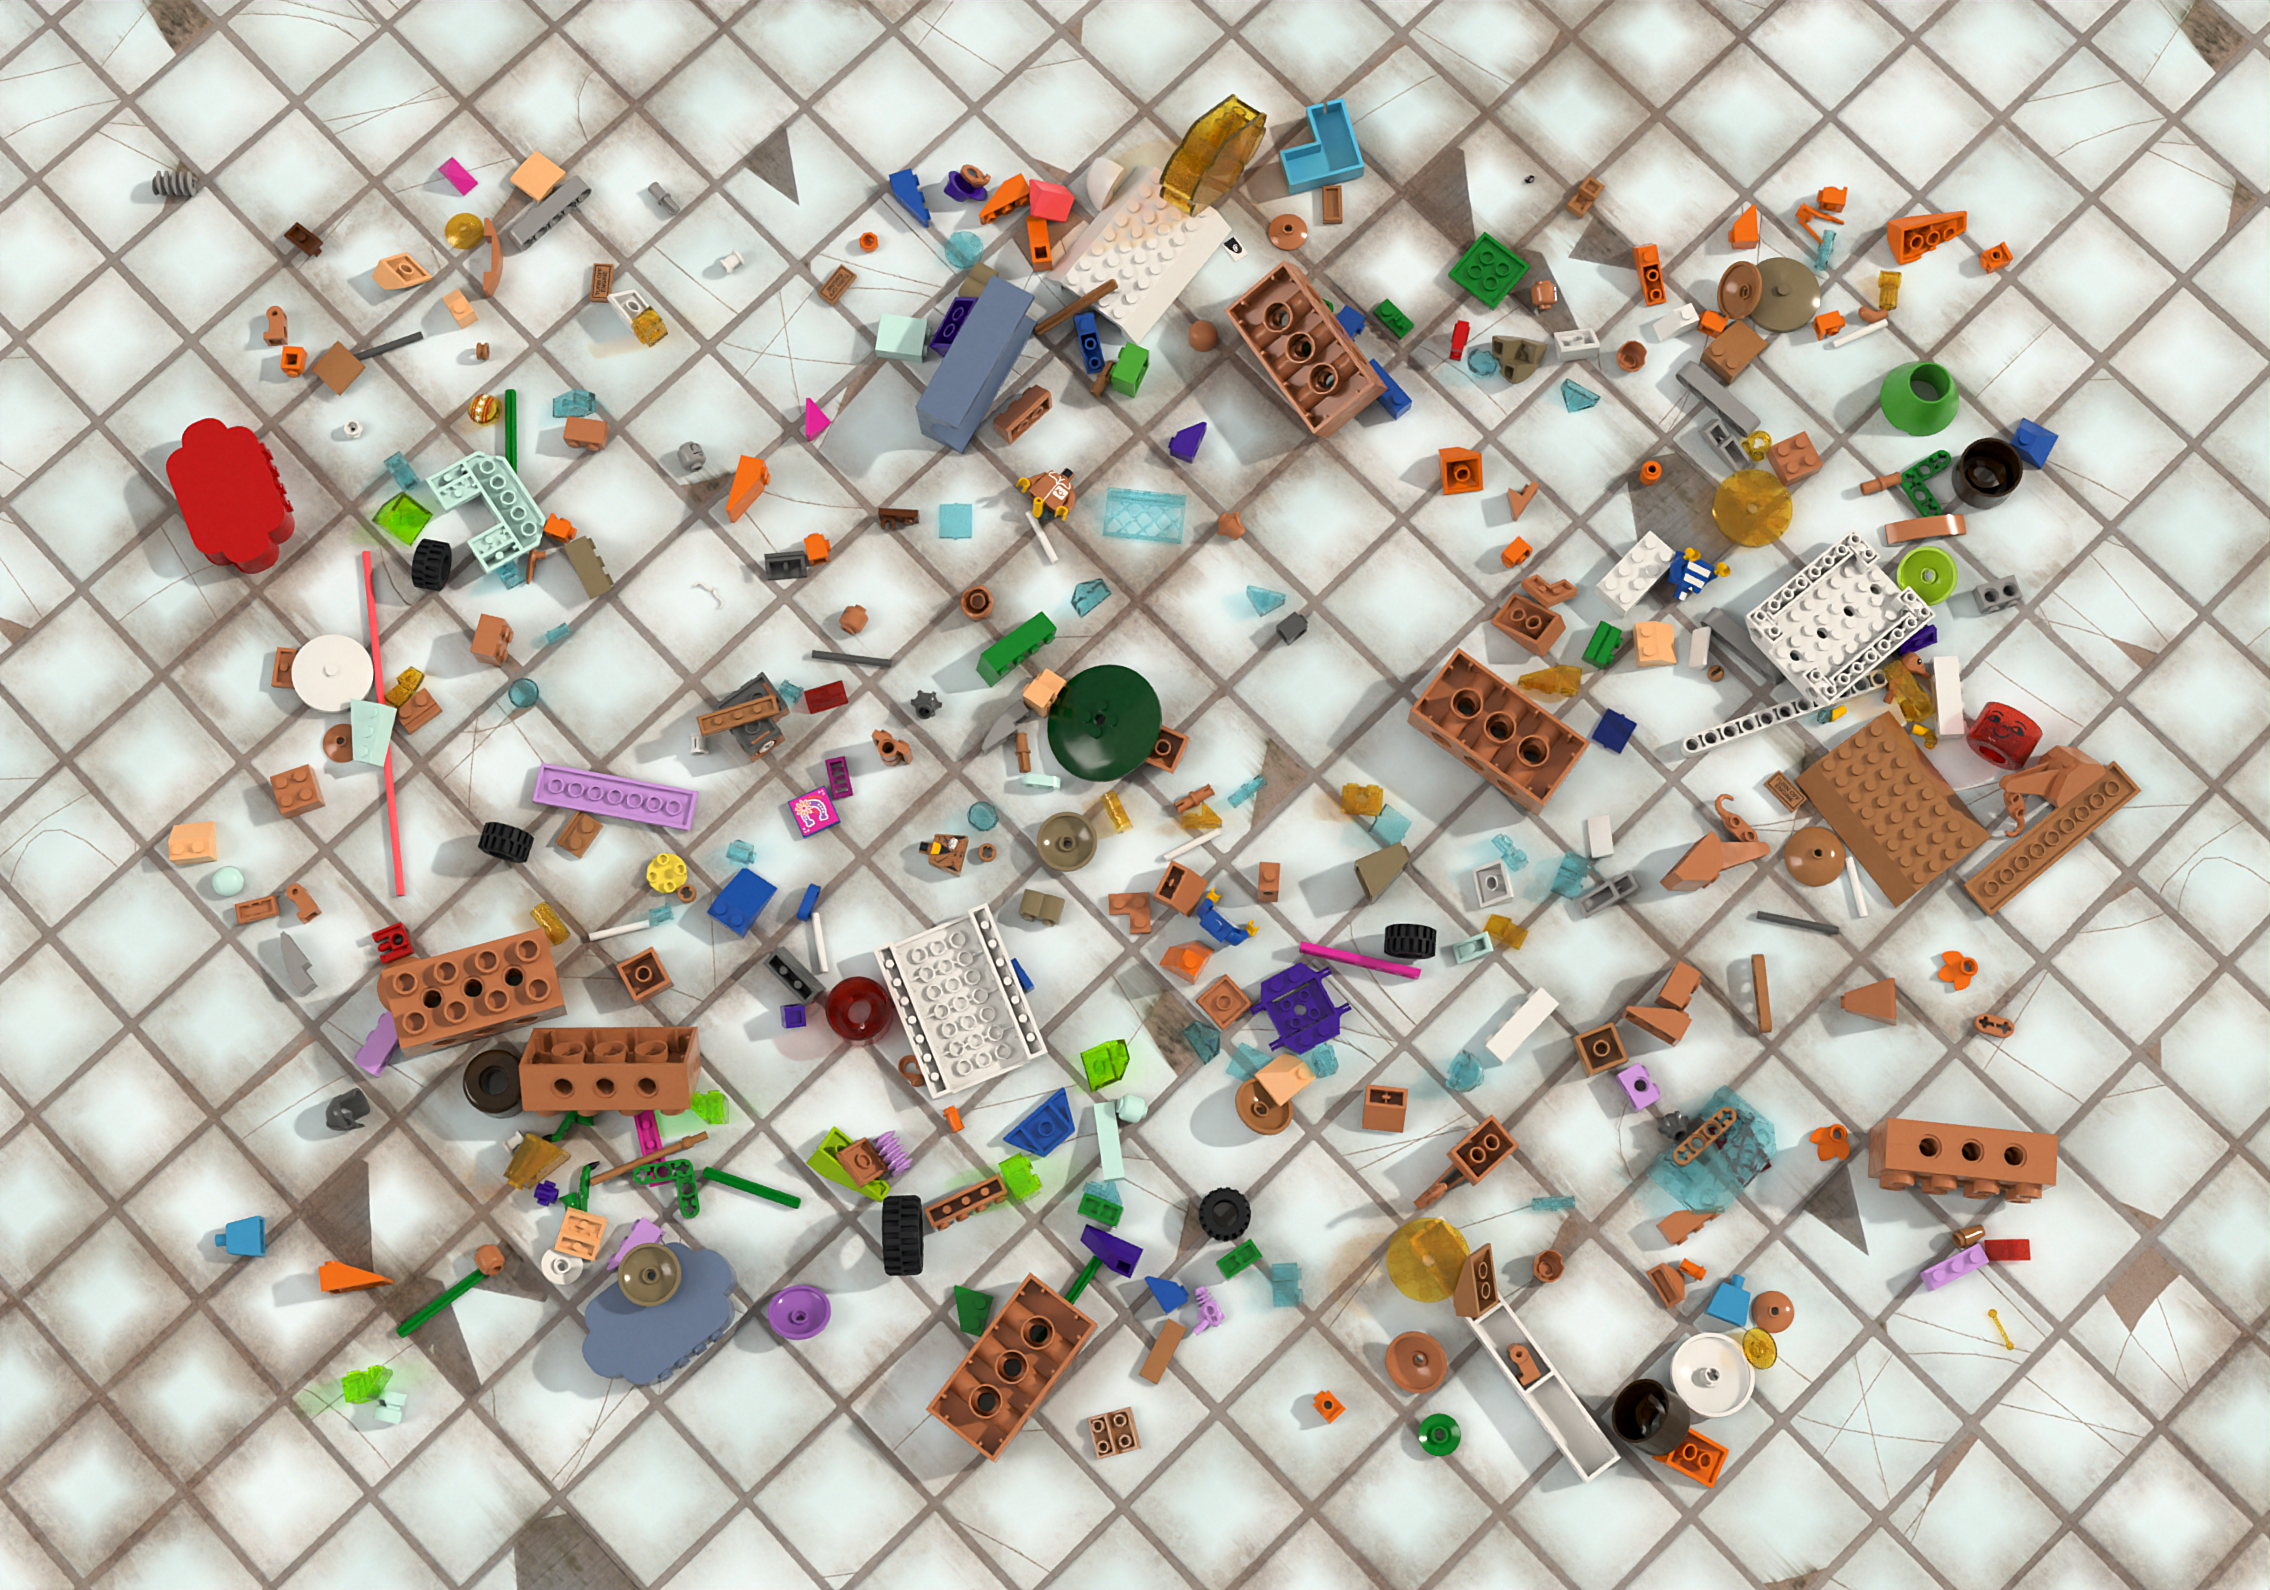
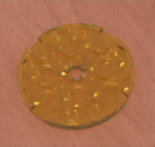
M1745 469L1732 474L1719 486L1713 499L1712 510L1717 527L1727 539L1743 547L1758 548L1773 543L1786 531L1791 522L1793 505L1788 490L1784 488L1776 476L1763 470ZM1748 504H1755L1757 512L1752 514L1747 508Z
M1430 1217L1415 1219L1403 1225L1389 1243L1386 1255L1388 1274L1396 1288L1410 1299L1424 1303L1443 1301L1454 1295L1465 1259L1470 1255V1250L1460 1231L1444 1220ZM1426 1254L1432 1255L1434 1257V1264L1426 1266L1422 1262L1423 1256Z

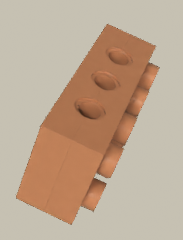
M1285 260L1282 261L1224 310L1315 435L1329 438L1388 390L1387 386L1301 269ZM1288 314L1289 321L1287 325L1283 326L1282 319ZM1310 344L1311 353L1305 357L1304 350ZM1330 375H1333L1334 383L1328 388L1326 384L1327 379Z
M1457 648L1411 708L1407 723L1537 817L1584 756L1591 743L1460 648ZM1467 706L1471 709L1472 713L1469 715L1463 714L1457 707ZM1492 729H1499L1504 733L1505 737L1496 738L1490 731ZM1533 753L1538 761L1529 762L1524 758L1523 754Z
M544 927L381 970L400 1048L406 1058L568 1015ZM519 975L523 977L522 982L517 986L507 984L508 979L512 976ZM474 986L482 987L480 995L476 997L467 996V991ZM433 997L442 999L439 1006L435 1008L426 1007L429 999Z
M698 1027L533 1028L519 1064L523 1111H536L537 1115L543 1117L554 1116L561 1110H577V1113L581 1116H594L601 1113L602 1110H619V1113L624 1116H635L644 1110H660L662 1114L667 1116L679 1115L691 1108L701 1072Z
M1888 1117L1870 1128L1868 1178L1880 1179V1188L1885 1190L1903 1191L1905 1186H1914V1183H1922V1193L1946 1195L1947 1190H1957V1187H1964L1963 1197L1989 1199V1195H1998L1999 1191L2005 1192L2006 1202L2028 1204L2031 1203V1199H2042V1191L2056 1186L2058 1135Z
M1029 1273L926 1410L992 1462L997 1463L1098 1329L1097 1323L1032 1273ZM1037 1326H1043L1048 1331L1046 1339L1040 1343L1032 1341L1030 1337L1032 1329ZM1010 1360H1018L1022 1365L1021 1372L1015 1377H1009L1005 1373V1365ZM985 1394H992L996 1399V1404L990 1411H983L979 1407V1400Z

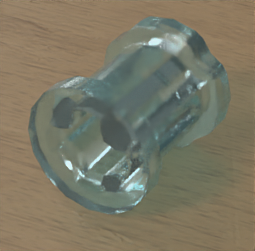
M785 679L778 693L781 696L792 699L793 703L796 704L800 700L804 688L801 686L796 687L790 684L789 680Z
M668 902L665 903V906L655 910L649 909L655 926H658L660 922L675 919Z

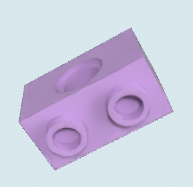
M1639 1062L1615 1077L1636 1113L1660 1099L1659 1094H1661L1655 1083L1652 1084L1649 1080L1650 1074L1644 1065L1641 1066ZM1635 1082L1643 1083L1644 1091H1637L1634 1086Z

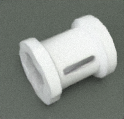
M735 249L727 258L719 260L728 274H731L732 270L740 264L743 265L745 263L742 256Z
M701 732L691 733L689 735L690 739H692L690 755H707L706 738L708 736L702 737Z
M519 1130L508 1141L501 1143L512 1157L520 1149L525 1138Z

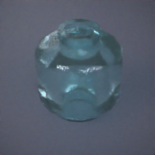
M739 839L735 840L734 843L730 842L726 853L729 864L743 869L747 868L750 863L754 864L757 853L754 852L753 844Z

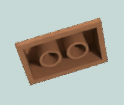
M1036 384L1032 388H1027L1018 401L1014 400L1011 402L1007 411L1003 414H998L994 418V430L1011 445L1053 407L1051 393Z
M1161 725L1156 746L1145 762L1173 774L1191 741L1190 737Z

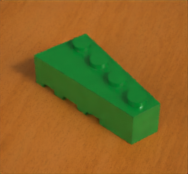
M1041 611L981 653L976 671L990 687H993L1028 657L1037 653L1043 645L1050 644L1055 639L1057 628Z

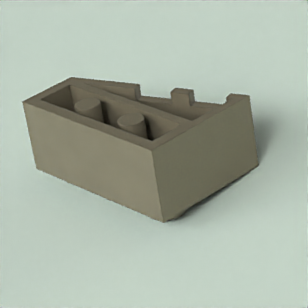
M583 536L564 545L590 600L612 590L611 585L614 584L609 573L605 575L602 569L605 566L600 555L596 557L593 550L596 547L591 538L588 539L587 536Z

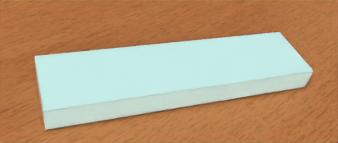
M1114 1101L1093 1104L1104 1183L1125 1180Z

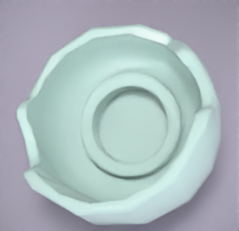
M225 866L216 871L212 884L219 895L231 897L237 895L242 890L244 877L239 869Z

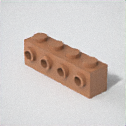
M997 1174L924 1208V1211L933 1230L938 1229V1231H942L950 1227L949 1223L955 1220L961 1222L969 1218L968 1214L974 1211L976 1213L988 1209L987 1205L993 1202L995 1205L1007 1200L1006 1196L1009 1193L1000 1174Z

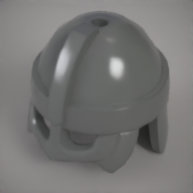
M359 1088L352 1089L343 1095L333 1098L325 1112L326 1126L336 1131H349L365 1127L364 1124L355 1122V1120L370 1113L368 1101Z

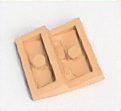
M536 151L516 170L510 178V182L540 203L552 193V188L565 178L566 172Z
M567 1207L554 1250L594 1261L608 1218Z

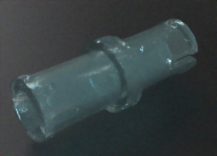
M1824 230L1823 238L1821 245L1817 248L1818 256L1814 265L1817 270L1825 271L1827 269L1829 257L1833 253L1832 246L1836 236V232L1832 230Z
M1258 774L1249 783L1241 785L1240 790L1228 797L1229 803L1234 808H1237L1246 799H1251L1254 797L1253 794L1267 785L1265 779Z
M1556 1195L1532 1197L1533 1211L1575 1209V1197H1556Z

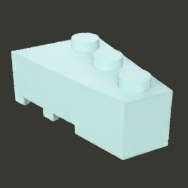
M351 699L353 760L384 767L397 708Z

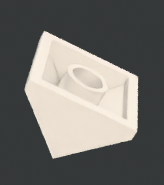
M635 289L607 296L611 308L634 336L658 318Z
M1592 328L1554 333L1558 362L1597 357L1600 343Z
M1500 858L1472 869L1480 908L1512 902L1514 895L1505 858Z

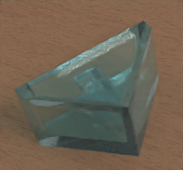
M514 560L496 569L507 590L525 581Z
M1247 585L1246 595L1260 617L1285 604L1286 594Z

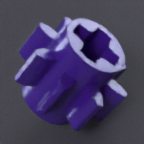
M545 1180L544 1184L538 1183L534 1192V1198L538 1199V1204L546 1207L549 1206V1203L555 1204L559 1195V1189L555 1188L556 1184L554 1182Z

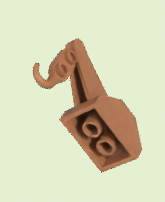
M2056 745L2040 757L2037 766L2003 776L1999 786L2005 790L2003 794L2004 803L2008 815L2017 823L2016 829L2013 832L2006 830L2004 832L2005 835L2009 838L2016 837L2024 829L2026 809L2021 793L2039 795L2060 809L2106 774L2104 766L2076 747Z
M1721 794L1715 800V810L1721 816L1726 829L1740 842H1721V839L1713 831H1710L1696 841L1660 881L1668 891H1696L1701 887L1705 889L1710 883H1714L1719 878L1720 874L1718 872L1763 858L1769 854L1770 846L1766 842H1759L1757 833L1739 815L1726 811L1722 807L1724 799L1734 800L1731 795Z
M1491 1114L1449 1150L1446 1155L1453 1164L1413 1203L1421 1210L1465 1178L1472 1186H1475L1519 1145ZM1455 1166L1462 1173L1449 1184L1444 1182L1438 1184Z

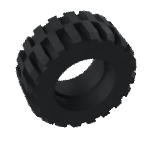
M916 1195L887 1196L883 1199V1262L885 1273L889 1276L919 1275L923 1271L922 1205L920 1197Z

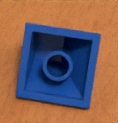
M2023 417L2009 444L2015 448L2021 460L2041 469L2059 435Z

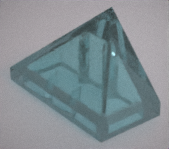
M1568 378L1560 387L1568 413L1594 407L1601 398Z
M1099 578L1077 584L1070 603L1079 617L1082 618L1112 593L1103 579Z
M1195 1020L1182 1031L1205 1065L1220 1054L1219 1030Z

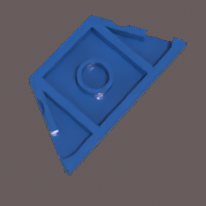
M1064 1087L1008 1133L1003 1140L1006 1143L1045 1158L1075 1132V1127Z

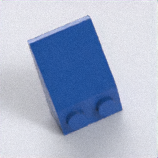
M743 867L718 895L708 909L707 914L741 938H744L778 888L746 867Z

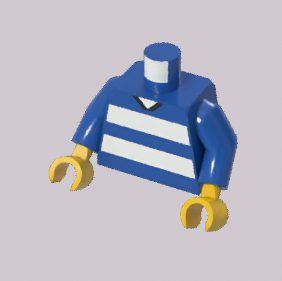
M1689 547L1685 550V553L1677 550L1674 561L1670 564L1668 578L1670 583L1677 586L1673 597L1684 601L1688 591L1699 594L1708 582L1718 577V574L1722 577L1730 575L1731 570L1729 566H1726L1724 562H1719L1716 565V569H1714V566L1699 559L1701 555L1697 549L1693 550Z
M1212 888L1206 895V899L1197 909L1200 926L1220 943L1228 946H1237L1249 936H1255L1260 926L1253 927V920L1248 922L1245 929H1240L1213 905L1222 897V893L1218 896L1214 893L1216 888Z

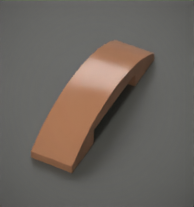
M484 218V237L488 243H492L491 272H484L483 291L487 297H492L502 275L503 251L501 241L489 218Z
M1963 514L1930 516L1884 525L1887 545L1916 539L1967 534Z

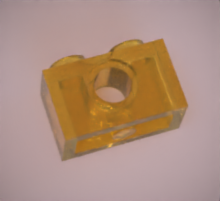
M651 306L632 319L635 326L633 330L643 345L646 343L651 348L668 335L662 318Z
M1347 783V786L1343 785L1340 813L1380 817L1383 789L1377 785H1367V787H1359V784ZM1359 795H1364L1367 798V801L1365 803H1360L1357 801L1356 797Z

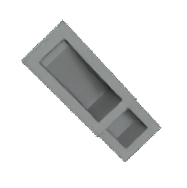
M1711 419L1698 431L1714 453L1739 478L1755 466L1734 434H1729L1719 419Z
M1021 699L1010 706L992 726L981 748L984 756L1013 738L1018 733L1016 726L1030 717V713Z
M1627 870L1575 902L1587 919L1639 890L1641 886L1632 871Z
M283 931L280 934L281 949L286 969L299 993L306 996L318 987L307 972L313 965L290 935Z

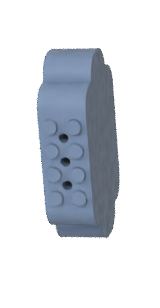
M671 1242L664 1246L669 1248L678 1258L682 1276L678 1290L668 1301L652 1307L637 1305L623 1294L618 1280L590 1301L585 1310V1322L591 1333L584 1340L582 1353L589 1367L600 1376L609 1379L625 1377L629 1382L641 1386H652L661 1380L665 1382L674 1375L672 1372L676 1368L682 1369L690 1363L689 1358L695 1354L697 1356L702 1354L707 1349V1344L711 1341L715 1343L724 1336L723 1332L731 1326L734 1320L735 1308L729 1296L735 1290L737 1276L728 1260L710 1249L694 1252L684 1244ZM651 1272L649 1274L650 1280H653L656 1275L654 1272Z

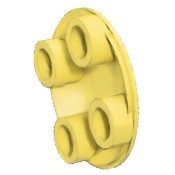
M661 853L650 862L647 868L648 882L658 892H676L686 882L687 867L680 857L674 854Z

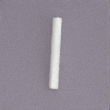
M1886 319L1868 325L1833 340L1832 346L1837 348L1888 326V322Z
M1032 510L1027 511L1025 514L1052 564L1057 563L1059 560L1037 518L1033 515Z
M1217 827L1165 853L1164 857L1168 862L1221 835Z
M1853 857L1845 858L1859 915L1860 918L1866 917L1868 913Z
M812 913L811 919L820 973H828L819 913Z
M648 919L589 933L590 941L651 927L650 921Z

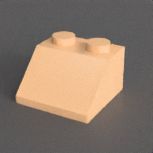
M1657 621L1635 623L1632 632L1637 668L1676 665L1673 626Z
M214 821L173 826L168 840L169 860L175 865L217 861Z

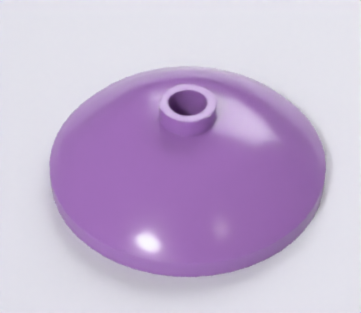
M795 1285L783 1289L774 1296L768 1308V1320L772 1329L780 1336L791 1340H805L816 1336L825 1329L831 1317V1306L826 1295L819 1289L808 1285Z

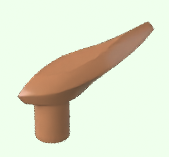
M535 548L529 551L526 584L529 585L533 570L536 566V559H546L545 551H535Z

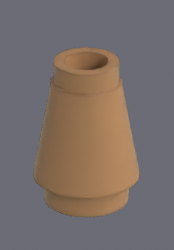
M1980 1224L1956 1229L1952 1234V1239L1959 1249H1966L1984 1237L1985 1230Z

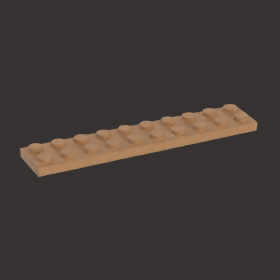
M2112 761L2104 768L2106 772L2104 776L2060 809L2056 808L1962 886L1989 917L2142 791L2115 761Z

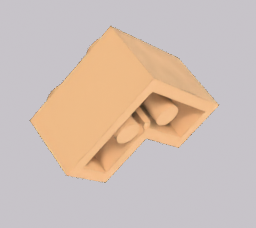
M1046 668L1043 673L1040 672L1032 683H1027L1022 693H1024L1025 706L1045 718L1052 704L1057 699L1058 693L1063 686L1065 687L1067 682Z

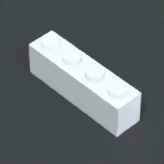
M1958 656L1933 657L1929 662V668L1932 675L1930 680L1936 740L1960 739L1967 730V723L1963 721L1965 703L1961 700L1963 682H1960L1959 674L1962 672V666L1958 662Z
M1542 987L1538 991L1533 989L1526 997L1528 1001L1524 1005L1520 1003L1512 1011L1514 1016L1510 1020L1504 1019L1498 1026L1500 1028L1499 1032L1496 1035L1492 1032L1485 1039L1486 1045L1483 1049L1500 1065L1521 1046L1559 1005Z

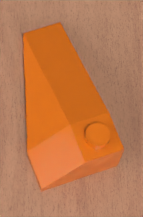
M1967 211L1910 216L1888 221L1887 241L1897 264L1901 265L1917 261L1921 258L1922 254L1935 250L1936 246L1943 241L1948 242L1966 231Z

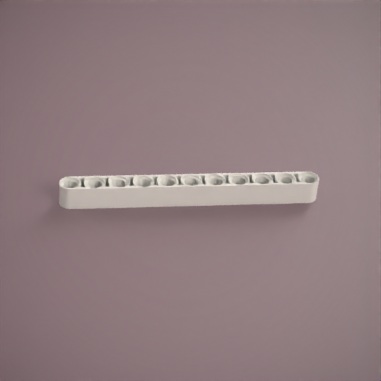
M1880 669L1868 672L1855 683L1860 684L1863 687V691L1857 690L1855 685H1853L1844 693L1845 697L1837 698L1829 706L1800 696L1690 735L1681 744V753L1688 758L1695 757L1879 692L1887 684L1888 674ZM1873 677H1878L1882 684H1876L1873 681ZM1798 704H1805L1807 706V710H1801ZM1780 710L1787 711L1789 717H1783L1780 714ZM1761 717L1769 718L1770 724L1763 723ZM1748 723L1752 730H1745L1742 724ZM1724 730H1730L1733 736L1727 737L1724 734ZM1705 737H1712L1714 739V743H1707ZM1692 743L1695 745L1696 749L1689 750L1686 747V744Z

